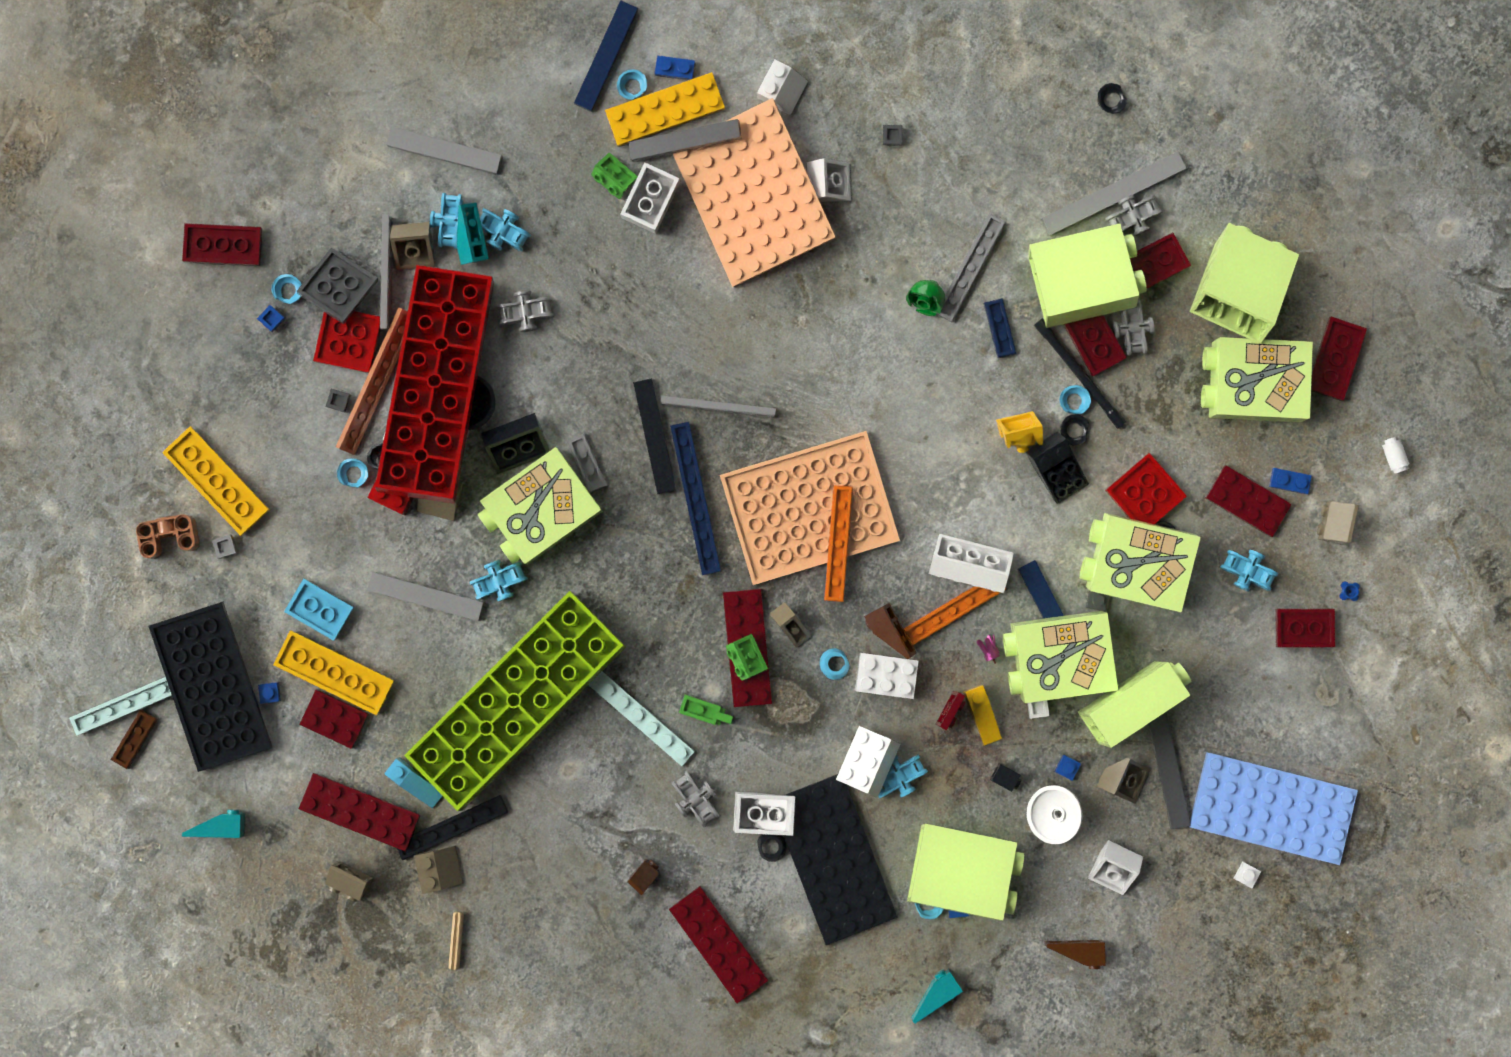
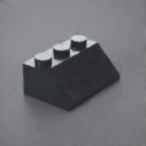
M535 413L481 433L485 449L497 474L537 460L550 451Z

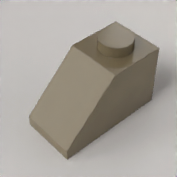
M785 602L770 613L796 648L811 637Z

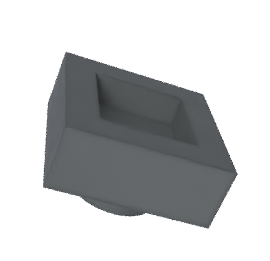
M883 125V145L902 146V125Z
M331 389L325 407L345 413L351 394Z
M1089 590L1086 608L1106 612L1109 595Z

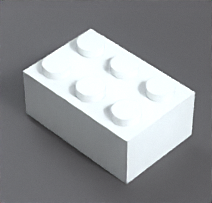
M644 162L620 213L621 218L656 234L678 189L680 179Z
M860 653L855 691L914 699L918 661Z
M859 726L836 780L878 798L901 744Z

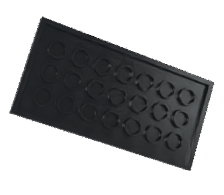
M224 602L148 626L198 772L272 748Z
M838 774L785 794L786 796H795L793 836H783L826 946L898 918L846 784L836 780Z

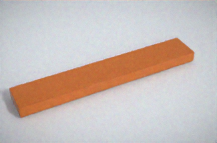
M833 486L825 601L844 602L853 487Z
M973 586L905 627L904 630L912 645H915L1001 592Z

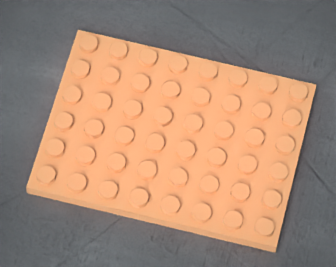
M773 98L729 119H738L740 121L742 139L673 153L732 287L836 238Z
M867 431L720 475L753 585L827 563L834 485L853 487L847 557L900 541Z

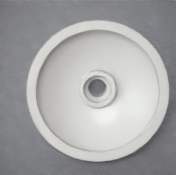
M1047 786L1038 790L1031 797L1027 807V820L1032 832L1040 840L1050 844L1065 843L1071 840L1081 827L1083 819L1082 808L1079 800L1070 790L1061 786ZM1058 811H1061V817L1058 816Z

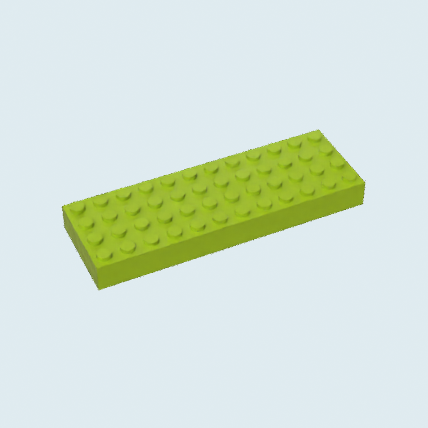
M569 591L404 756L457 811H463L626 646L573 592Z

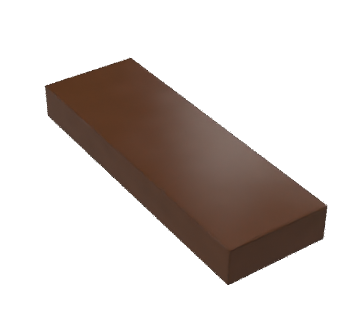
M140 709L110 760L125 769H129L158 718Z

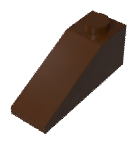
M890 603L864 616L866 625L872 630L873 634L906 659L917 654Z
M645 859L630 875L627 883L642 895L660 873L658 870L659 866L652 859L650 861Z
M1103 940L1044 941V945L1047 948L1080 964L1089 966V969H1101L1100 966H1106L1105 942Z

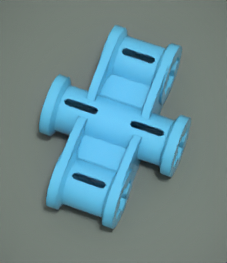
M442 193L441 213L431 211L430 228L439 226L438 247L452 246L457 249L458 205L463 204L462 194L455 196Z
M483 208V213L480 217L482 230L492 235L486 243L501 251V245L505 242L522 252V247L527 238L531 237V234L513 225L519 217L504 209V215L501 218Z
M1249 550V556L1246 558L1234 551H1227L1228 556L1220 568L1239 577L1233 585L1249 592V586L1253 583L1262 589L1271 591L1272 582L1279 573L1260 565L1261 561L1265 559L1264 555L1254 550Z
M500 560L484 565L489 574L469 582L470 585H473L476 592V600L487 597L495 592L498 596V602L514 596L510 592L509 587L528 580V577L524 575L521 568L522 562H517L503 569L500 567Z
M919 754L902 764L897 760L899 757L895 756L892 764L897 771L895 772L891 765L883 784L884 789L881 788L878 795L879 798L888 795L896 789H899L900 797H904L916 790L915 787H912L910 781L928 772L919 760Z

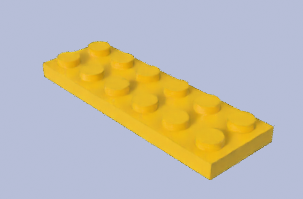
M711 72L606 109L605 112L619 147L631 141L639 140L724 110L725 107Z
M190 426L162 452L240 536H243L270 510L193 427Z
M292 630L289 631L273 664L375 715L379 714L395 681Z

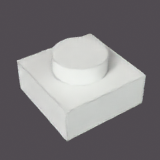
M1047 700L1027 703L1030 719L1049 716Z
M1242 861L1233 879L1253 888L1261 871Z

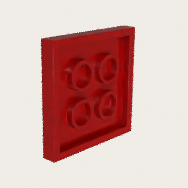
M354 311L347 322L342 324L324 312L313 361L369 373L373 364L380 332V316Z
M1150 453L1145 455L1105 490L1129 519L1150 524L1157 523L1187 497Z

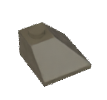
M1125 758L1104 769L1097 787L1135 804L1150 768Z

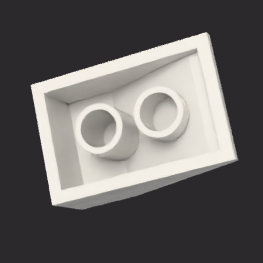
M735 792L733 831L735 833L793 836L795 796Z

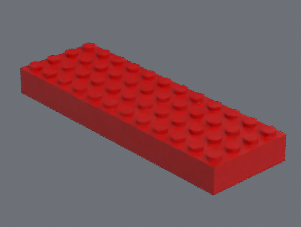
M416 265L375 484L377 492L455 504L494 287L492 276Z

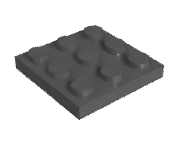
M330 248L299 287L297 294L342 324H345L378 282V278L333 248Z

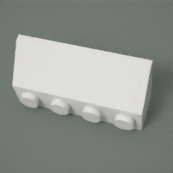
M939 534L929 574L1004 593L1014 553Z

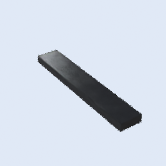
M652 378L633 382L657 494L676 491Z
M499 795L413 834L407 851L398 848L397 850L401 859L405 860L508 813V809L502 796Z

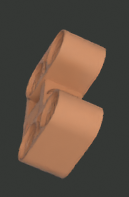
M181 514L161 517L156 520L142 522L136 528L139 551L145 558L155 559L161 555L160 539L176 536L178 546L185 551H194L199 546L196 521L189 515ZM186 518L189 524L184 529L181 526V522ZM146 526H149L151 529L148 536L144 535V528ZM188 537L192 539V545L190 547H186L185 540ZM153 545L154 553L149 555L147 548Z

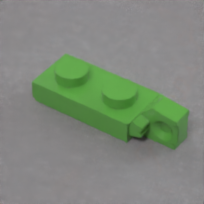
M684 695L679 710L681 714L714 725H721L722 721L731 724L734 717L725 714L726 709L721 708V706L688 695Z

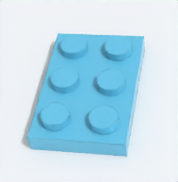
M303 579L284 612L335 641L355 607L312 582Z

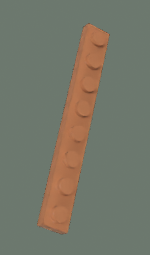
M398 307L336 445V448L355 455L400 355L408 312Z

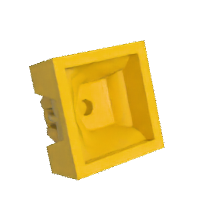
M1033 411L996 420L999 435L1001 438L1004 437L1007 448L1015 446L1019 453H1024L1029 450L1028 446L1035 445L1036 441L1039 445H1043V426Z

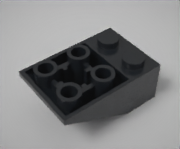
M1054 433L1043 440V445L1037 444L1025 452L1056 504L1089 485L1066 438L1060 433Z

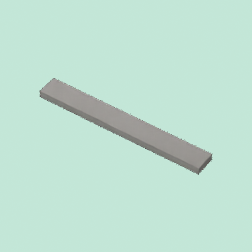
M1176 152L1043 217L1041 220L1049 236L1117 204L1123 198L1132 194L1135 195L1187 168L1179 152Z

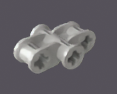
M1134 194L1127 196L1118 202L1119 205H1122L1123 210L1106 217L1105 220L1109 221L1110 226L1121 224L1122 232L1132 227L1134 236L1140 235L1150 229L1145 223L1146 220L1163 213L1155 201V195L1138 203L1134 201Z
M531 291L516 292L514 297H517V302L497 306L501 318L499 324L504 326L521 323L520 332L536 330L537 326L534 325V320L554 317L550 304L552 298L542 297L530 300Z
M1138 299L1137 307L1120 311L1121 323L1113 322L1114 336L1116 338L1124 336L1127 356L1141 352L1147 354L1145 333L1154 334L1153 318L1148 317V319L1143 320L1141 300Z
M686 771L685 775L676 782H671L684 799L680 803H675L684 817H687V814L692 811L701 825L706 827L709 821L720 816L708 801V798L715 796L716 793L707 781L699 788L692 776Z

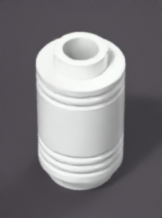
M1396 437L1385 440V444L1382 447L1391 471L1393 470L1395 474L1409 469L1408 465L1410 463L1401 439L1396 440Z

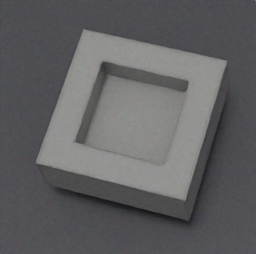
M232 535L212 540L217 559L237 553Z

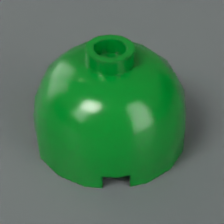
M920 280L910 288L906 295V301L910 307L912 304L917 307L916 311L926 316H936L937 313H941L944 307L945 293L936 281Z

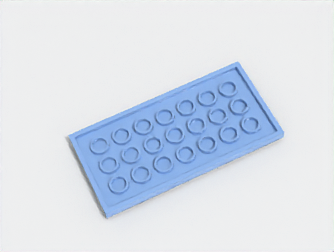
M1206 752L1189 827L1340 865L1358 790Z

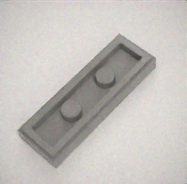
M583 433L568 440L567 443L589 493L591 494L608 486L585 434Z

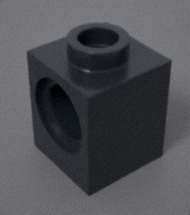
M998 763L990 778L991 781L1011 792L1013 789L1017 790L1022 781L1019 779L1020 774Z

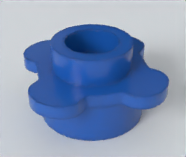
M1346 581L1341 583L1340 599L1357 601L1359 599L1360 585L1356 582L1353 584Z

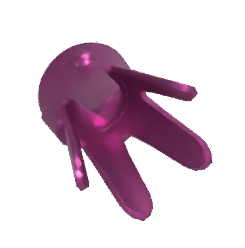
M993 634V640L990 635L987 636L985 639L986 647L981 640H977L976 643L984 653L986 661L993 659L994 664H996L995 658L1000 656V652L996 647L995 635Z

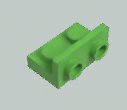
M610 152L595 165L591 174L596 182L602 184L610 194L618 199L623 196L624 192L638 177Z
M752 634L726 645L727 655L732 660L735 672L742 681L768 669Z

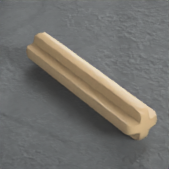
M463 912L453 913L449 969L458 970L460 968Z

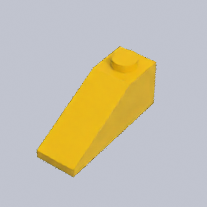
M979 685L963 691L983 745L985 746L1002 739L984 686Z

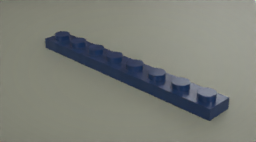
M689 422L670 425L702 575L721 572Z

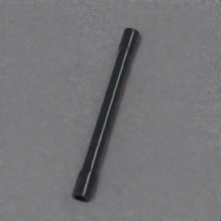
M1042 318L1034 324L1043 338L1050 343L1104 410L1115 427L1118 429L1126 423L1125 419L1097 388L1055 336L1053 330L1050 327L1046 328L1044 319Z

